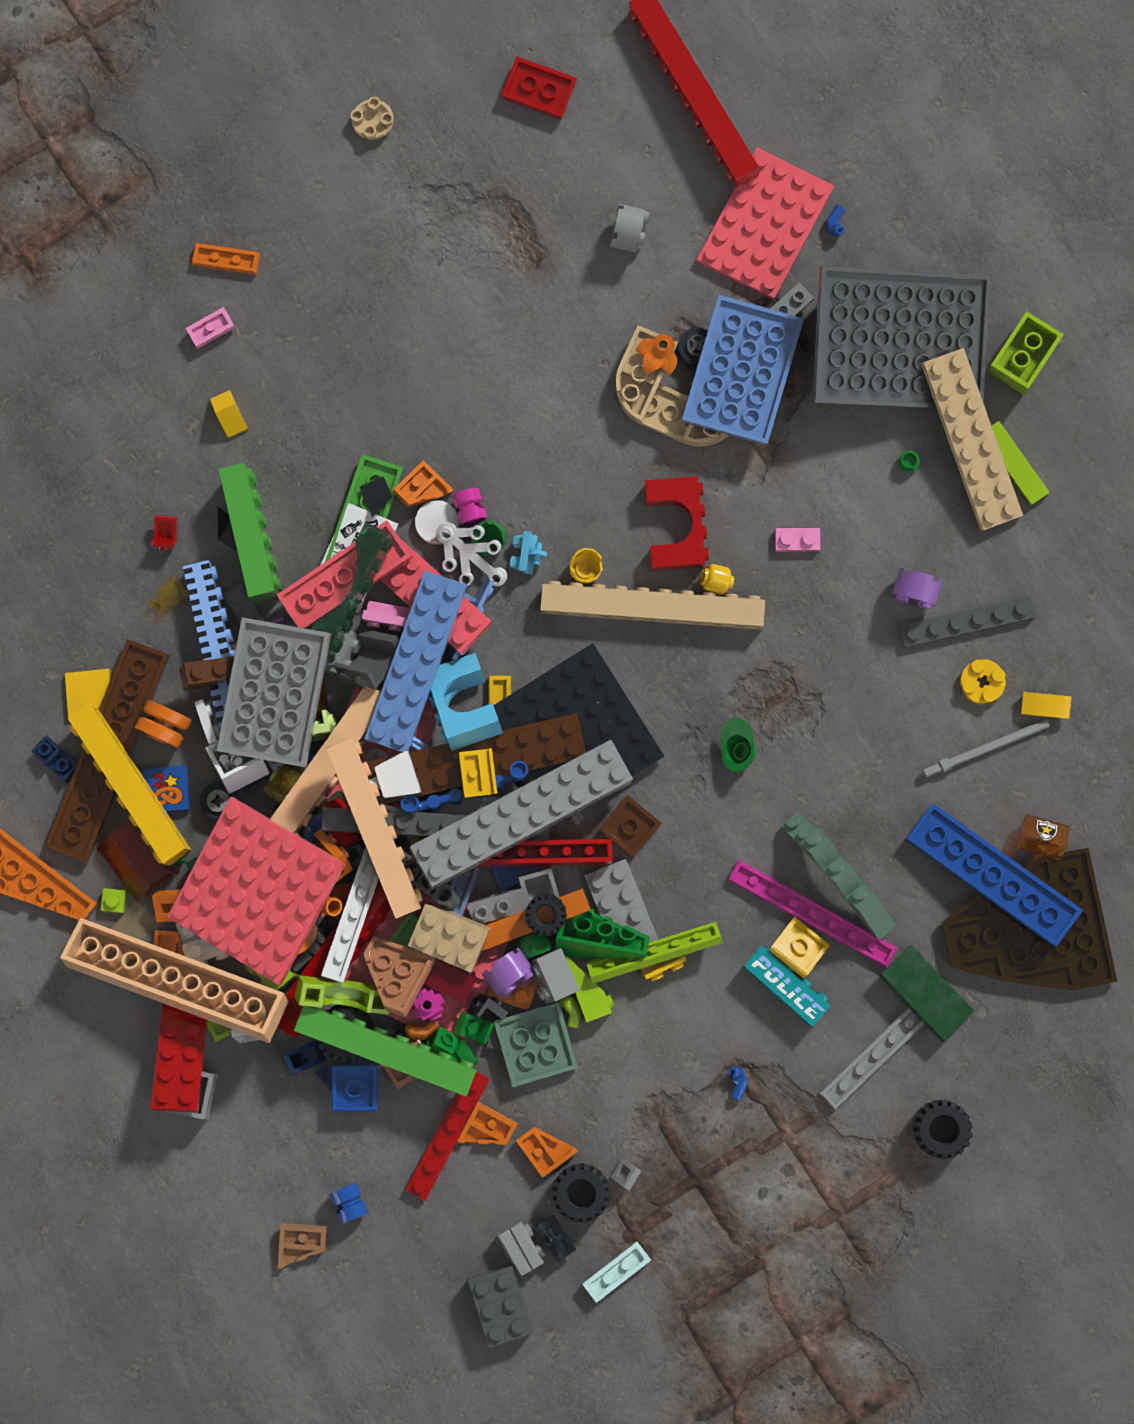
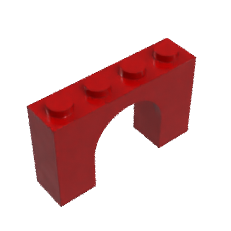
M698 476L645 480L646 507L675 505L684 509L692 522V530L683 541L675 544L650 546L651 570L665 571L705 567V561H709L708 548H704L703 539H707V528L702 526V518L705 517V505L700 504V496H704L703 482H698Z

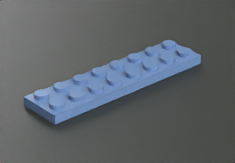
M424 571L365 736L366 741L402 753L405 751L409 752L468 587L467 584Z

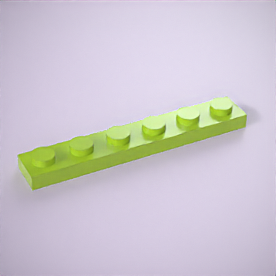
M713 922L649 942L646 958H598L588 961L586 964L593 984L721 944L723 940L717 923Z

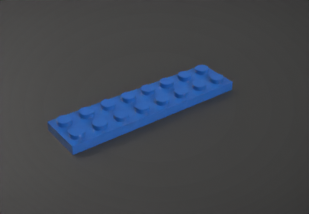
M932 803L906 838V841L1055 948L1083 911L934 803Z

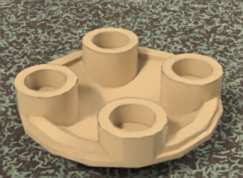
M371 97L369 100L359 103L350 114L354 131L362 138L369 140L385 136L391 130L394 123L391 108L385 102L380 101L378 97Z

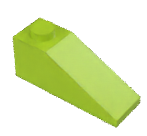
M565 957L579 987V991L575 993L586 1023L611 1014V1008H614L611 996H606L605 992L596 983L592 984L591 979L573 961Z

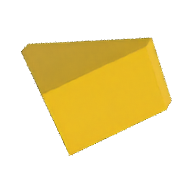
M230 390L210 399L215 414L228 439L248 430Z

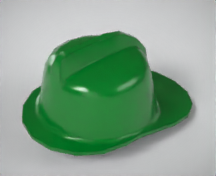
M742 718L728 720L721 730L722 760L726 768L734 772H740L748 768L757 754L752 728Z

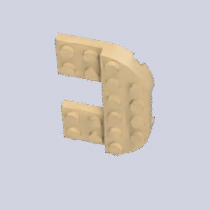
M637 325L616 375L617 398L624 412L638 424L687 445L709 446L729 436L727 434L682 422L689 396L660 384L665 374L661 367L654 372L644 373L642 367L644 355L639 354L636 348L642 340L646 338L654 339L659 334ZM661 341L659 344L660 348L665 349L667 342ZM674 341L675 347L673 352H675L678 345V342Z

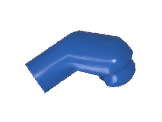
M838 204L826 220L829 233L834 237L841 236L844 233V227L841 226L839 219L845 212V209Z
M733 1066L728 1070V1075L735 1085L731 1097L741 1101L748 1085V1079L742 1068Z

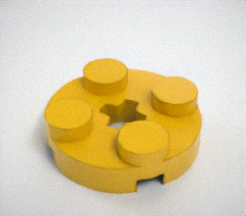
M986 659L973 661L966 666L960 676V686L964 692L963 694L969 701L975 704L983 705L995 701L1004 692L1006 686L1005 672L993 661ZM985 676L989 684L981 688L977 678Z

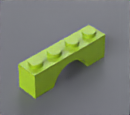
M298 975L295 999L299 1005L322 1008L324 1005L338 1004L355 1007L368 1013L389 1015V1011L384 1009L376 986L373 983L346 980L340 983L328 978Z

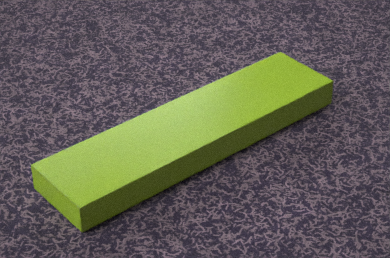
M998 421L992 425V429L1009 477L1028 504L1032 506L1050 492Z

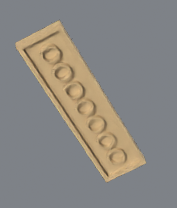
M964 348L921 363L980 531L1023 516Z

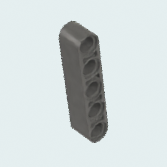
M403 851L406 859L402 860L405 869L417 867V872L413 875L415 880L411 881V883L446 909L457 907L460 902L459 894L446 883L433 890L431 888L427 889V881L416 860ZM451 893L450 899L443 902L444 895Z

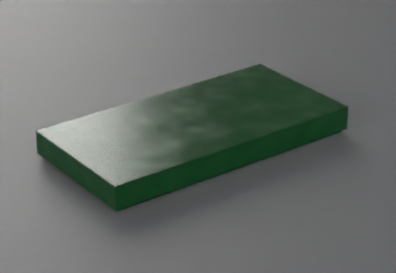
M912 945L908 946L879 975L942 1043L974 1012Z

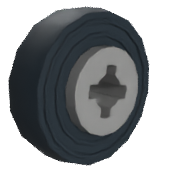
M214 782L207 785L199 797L201 812L207 818L218 821L230 797L240 801L238 792L234 791L229 794L223 782Z

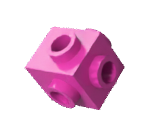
M425 988L419 991L414 1001V1006L411 1008L417 1019L422 1018L423 1021L429 1019L432 1022L442 1016L441 1011L445 1010L443 1004L446 1002L439 991L436 993L434 989L428 991ZM427 1000L432 1003V1007L429 1010L423 1006Z

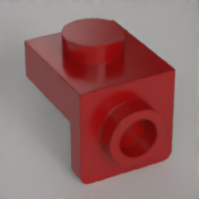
M155 515L154 539L151 541V546H156L159 550H170L176 545L178 539V517Z

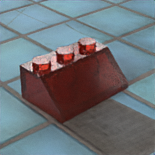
M126 820L105 838L97 850L138 902L173 875L168 866L158 863L152 854L154 852L152 846L147 845L141 838V831L130 820Z

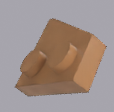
M281 1223L278 1269H282L296 1261H302L308 1256L324 1252L326 1249L327 1226Z

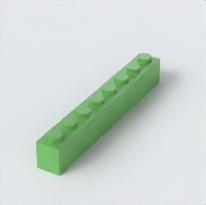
M303 1006L294 1031L463 1096L468 1095L477 1069L473 1068L474 1063L461 1059L460 1062L451 1059V1054L439 1051V1054L430 1051V1046L419 1042L415 1046L408 1043L409 1038L398 1034L394 1038L387 1035L388 1030L377 1026L373 1030L366 1027V1022L356 1018L353 1021L344 1018L345 1014L336 1010H332L329 1013L323 1010L324 1006L322 1008Z

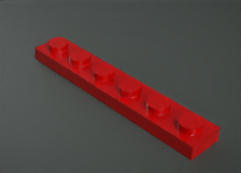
M476 1071L468 1095L456 1094L405 1191L426 1201L490 1078Z

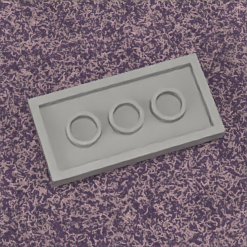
M626 859L584 875L600 916H608L613 919V922L621 926L627 925L649 936V942L659 940Z

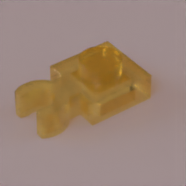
M171 576L157 591L161 597L153 599L149 603V607L153 609L155 605L160 604L161 609L157 614L163 616L169 604L174 608L189 592Z

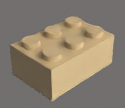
M427 902L424 905L408 946L471 973L476 966L491 928L436 904Z

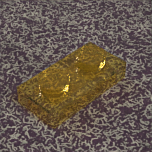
M286 764L264 787V793L281 804L306 768Z

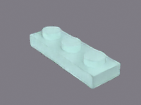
M636 1241L582 1284L597 1303L650 1262L651 1259L638 1241Z

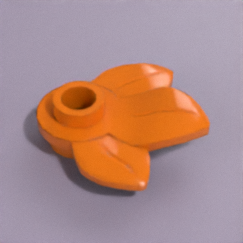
M659 334L654 339L646 338L638 344L636 351L644 355L642 361L644 373L654 372L660 367L668 375L673 373L677 365V357L673 352L675 342L670 335ZM663 340L667 342L665 349H661L659 346Z

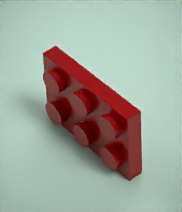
M516 56L501 98L562 120L576 86L577 78Z

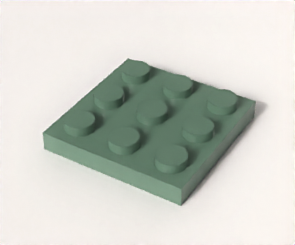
M559 1002L506 1017L503 1020L494 1021L512 1087L578 1068Z

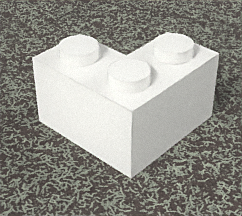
M218 742L205 747L229 794L269 774L263 759L217 751Z

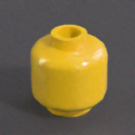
M710 564L707 568H703L700 575V585H703V589L706 592L724 595L728 589H732L734 584V576H731L730 569L725 566Z

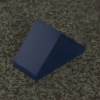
M313 1041L281 1055L290 1076L326 1061L322 1050L319 1048L318 1041Z

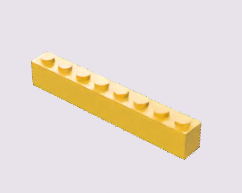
M89 702L69 716L68 720L71 723L69 726L71 731L83 741L81 746L88 755L91 754L95 759L93 761L94 766L100 773L103 772L106 776L105 783L118 794L119 797L116 798L122 808H127L131 814L128 816L135 827L139 826L142 831L141 838L147 845L152 846L154 849L152 854L158 863L170 866L189 853L191 848L97 706Z

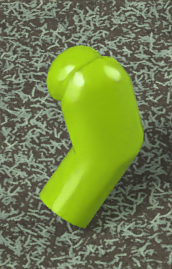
M569 995L560 999L559 1004L569 1013L567 1026L578 1028L581 1007L575 998Z

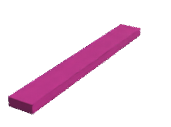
M738 860L728 878L732 883L886 968L898 949L883 939L878 940L872 933Z

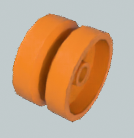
M147 699L143 711L154 717L152 721L145 717H139L134 728L146 733V736L162 744L167 743L179 749L184 738L172 729L175 727L182 731H187L192 720Z

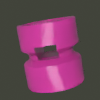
M479 488L465 489L452 495L455 509H459L457 516L460 526H472L488 519L484 506L480 505L482 497Z

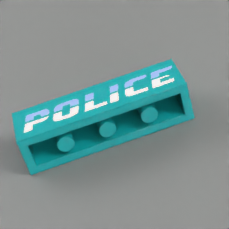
M761 945L743 967L808 1025L813 1027L831 1007L827 1003L829 999L820 991L816 994L810 988L812 984L806 978H798L793 973V969L784 962L781 963L769 951L770 947L768 945L766 948Z

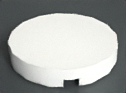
M431 501L424 504L418 510L415 517V527L418 534L425 542L433 545L443 544L436 536V530L442 523L450 522L456 528H459L456 510L444 501ZM444 530V536L450 537L449 531Z

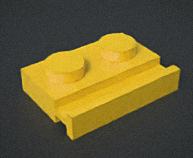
M492 748L459 752L464 798L497 794Z

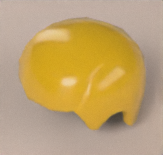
M590 548L578 550L572 556L569 563L572 578L578 583L583 584L596 581L603 570L601 555Z

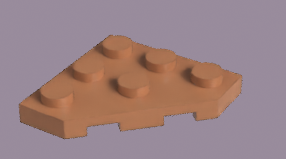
M373 936L363 955L384 1009L406 1017L435 963V957Z

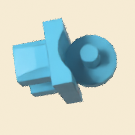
M524 531L523 535L513 537V548L521 549V556L511 557V568L521 571L526 575H533L534 565L540 564V558H547V552L541 551L542 543L537 542L538 536L531 534L529 531Z

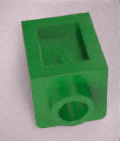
M462 1011L453 1032L486 1044L494 1024L482 1017L477 1018L470 1013Z
M440 1026L427 1039L425 1045L430 1046V1051L439 1054V1051H443L453 1055L459 1037Z

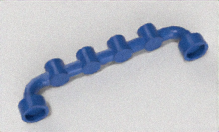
M516 761L510 767L511 775L504 777L496 775L497 792L505 790L506 785L526 779L529 774L527 764L523 761ZM454 788L449 791V794L439 797L431 795L423 802H419L415 795L409 794L402 798L401 807L406 814H415L416 812L428 809L432 812H437L441 809V805L450 802L453 805L461 804L464 798L463 789Z

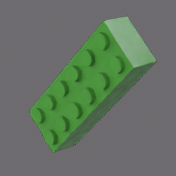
M245 463L220 468L218 470L248 597L254 604L279 599L277 594L283 591L280 578L274 572L278 570L275 557L270 553V549H273L270 536L265 532V528H268L265 515L260 511V507H263L260 494L255 489V486H258L256 475L253 473L252 468L248 469Z

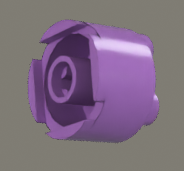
M900 568L892 593L896 596L895 601L908 604L909 600L917 602V607L927 610L931 609V606H936L943 580L939 578L935 582V576L910 570L906 574L903 573L904 568Z
M516 948L515 952H509L492 964L493 968L490 971L486 969L482 973V976L496 996H501L502 999L511 995L514 992L513 990L516 989V985L520 984L522 987L532 980L534 976L531 964L519 948Z

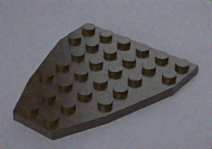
M1089 848L1043 856L1023 867L1083 910L1056 948L980 893L941 922L950 966L999 981L1065 990H1077L1118 982Z

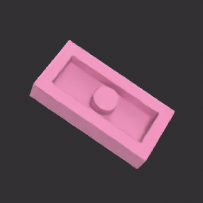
M223 307L190 325L186 330L198 349L231 331L235 326Z
M820 528L775 529V552L820 551Z

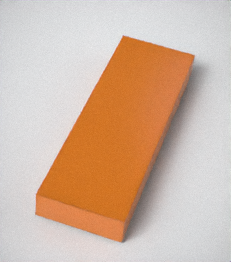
M195 243L192 265L257 275L260 253Z

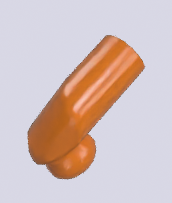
M435 1020L429 1021L423 1027L409 1023L405 1026L404 1031L410 1039L425 1040L440 1026Z

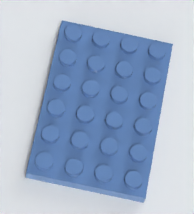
M718 295L682 422L767 446L804 318Z

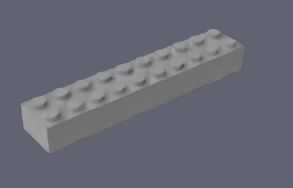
M609 740L410 846V851L431 890L631 784L633 778L612 740Z

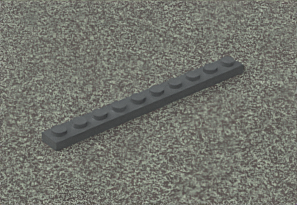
M323 808L322 831L360 833L351 809ZM387 811L389 817L385 818L388 827L393 825L396 835L429 837L468 815L420 812L406 814L401 811ZM549 828L524 841L549 840Z

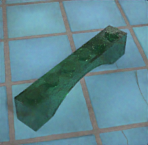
M367 522L364 523L355 541L358 565L351 590L334 611L316 621L311 629L331 633L327 655L332 657L341 650L343 646L342 639L345 633L350 632L353 626L352 619L355 613L360 612L363 606L362 600L365 594L370 592L373 586L372 580L375 574L380 572L383 566L382 560L393 546V537L388 532Z

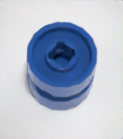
M357 1182L329 1194L333 1205L339 1208L336 1213L340 1224L368 1213L365 1202L359 1199L361 1192Z

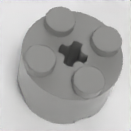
M619 204L617 209L618 215L612 230L610 247L633 253L640 252L649 212L645 211V209Z

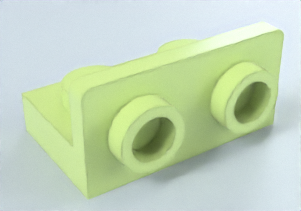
M322 710L324 723L321 724L320 721H315L311 742L328 739L337 726L336 718L327 710Z

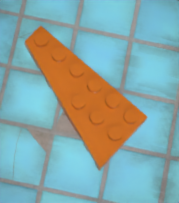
M0 828V893L80 920V918L86 920L98 903Z

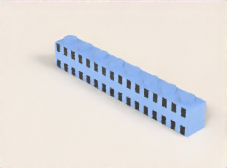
M209 560L183 566L203 660L235 656V650H231L230 642H233V636L225 621H228V614L226 608H222L220 601L224 600L221 587H217L216 579H219L217 567L213 566ZM230 681L209 686L219 732L221 730Z

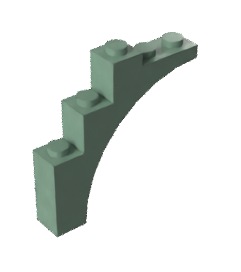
M798 812L781 825L783 831L824 873L852 907L866 928L878 940H881L896 927V924L878 897L862 882L853 867L839 855L831 841L818 828L815 829Z

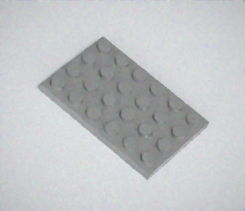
M242 617L217 751L295 766H307L331 633Z

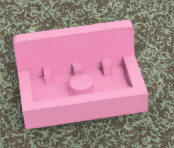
M369 601L367 610H363L362 620L364 623H367L366 626L380 628V626L389 627L388 630L402 632L411 608Z

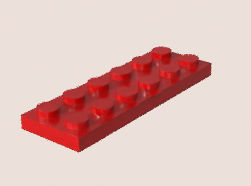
M164 1003L162 1004L151 1109L152 1111L198 1113L208 1020Z

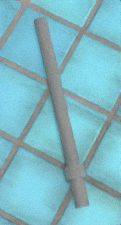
M1045 719L950 759L946 757L939 760L937 764L923 769V773L927 778L939 772H948L956 765L1050 727V724Z

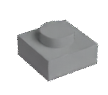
M622 1158L610 1178L630 1191L641 1170Z

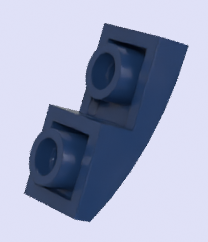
M46 735L31 752L67 784L72 778L78 763Z

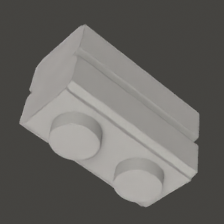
M522 1221L497 1235L520 1277L544 1263L543 1257L546 1256L541 1245H535L531 1238L534 1236V1232L528 1223L524 1225Z

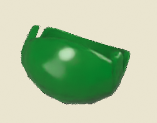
M493 520L478 524L484 528V536L479 540H474L471 537V543H486L497 540L501 544V549H503L507 536L502 525ZM474 529V534L480 536V530ZM491 544V549L493 551H496L497 546L495 544ZM479 552L482 555H490L489 552Z
M531 932L521 937L516 948H519L527 959L543 954L553 949V946L548 936H541L536 932Z

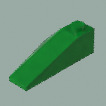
M592 908L589 911L566 919L556 938V950L561 948L564 956L573 958H646L650 941L649 936L627 925L621 926L613 922V919L608 916H600L594 913Z

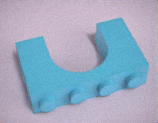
M476 653L439 665L431 688L433 696H430L429 699L433 710H438V713L434 715L438 726H443L444 728L440 733L444 744L449 743L451 751L503 733L493 703L469 712H456L448 708L451 699L458 692L485 683Z

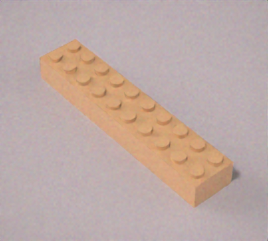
M80 918L60 957L66 967L267 1043H270L289 1003L285 994L82 918Z

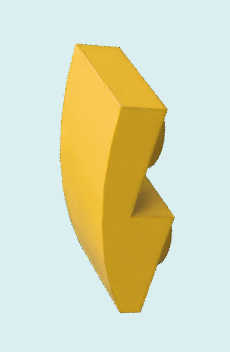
M1023 692L1021 714L1069 719L1072 696Z

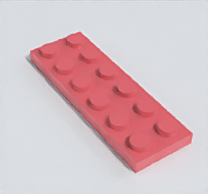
M386 520L284 589L277 596L297 627L308 629L413 557L388 520Z
M401 539L413 558L380 580L411 608L424 571L437 575L440 574ZM465 596L448 643L462 656L493 623Z

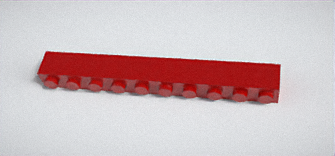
M630 1V11H628L630 20L633 24H638L641 38L643 41L647 40L650 44L649 50L654 59L658 57L661 62L659 64L661 71L665 76L668 75L670 77V85L673 91L681 95V103L686 111L690 110L693 115L691 119L697 129L701 128L704 133L702 135L703 140L708 147L711 146L713 148V156L719 165L722 163L724 166V174L729 182L733 181L737 188L758 176L759 166L659 1Z

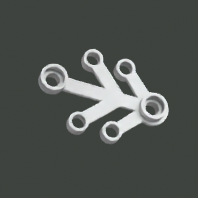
M450 522L439 525L436 530V536L444 544L445 560L442 566L445 571L451 572L457 567V561L453 555L454 545L460 551L462 575L459 577V582L467 584V586L472 584L474 577L471 574L470 560L488 575V579L494 581L493 586L498 587L506 582L507 572L503 568H493L476 553L489 552L492 555L497 554L501 550L499 541L465 543L459 538L471 536L474 540L481 539L485 533L482 526L456 528ZM474 529L480 530L481 535L476 536ZM444 530L449 531L450 537L444 536ZM491 544H495L497 546L496 551H493L491 549ZM447 561L453 563V568L447 566ZM499 575L500 581H495L493 576ZM463 576H468L470 582H465Z

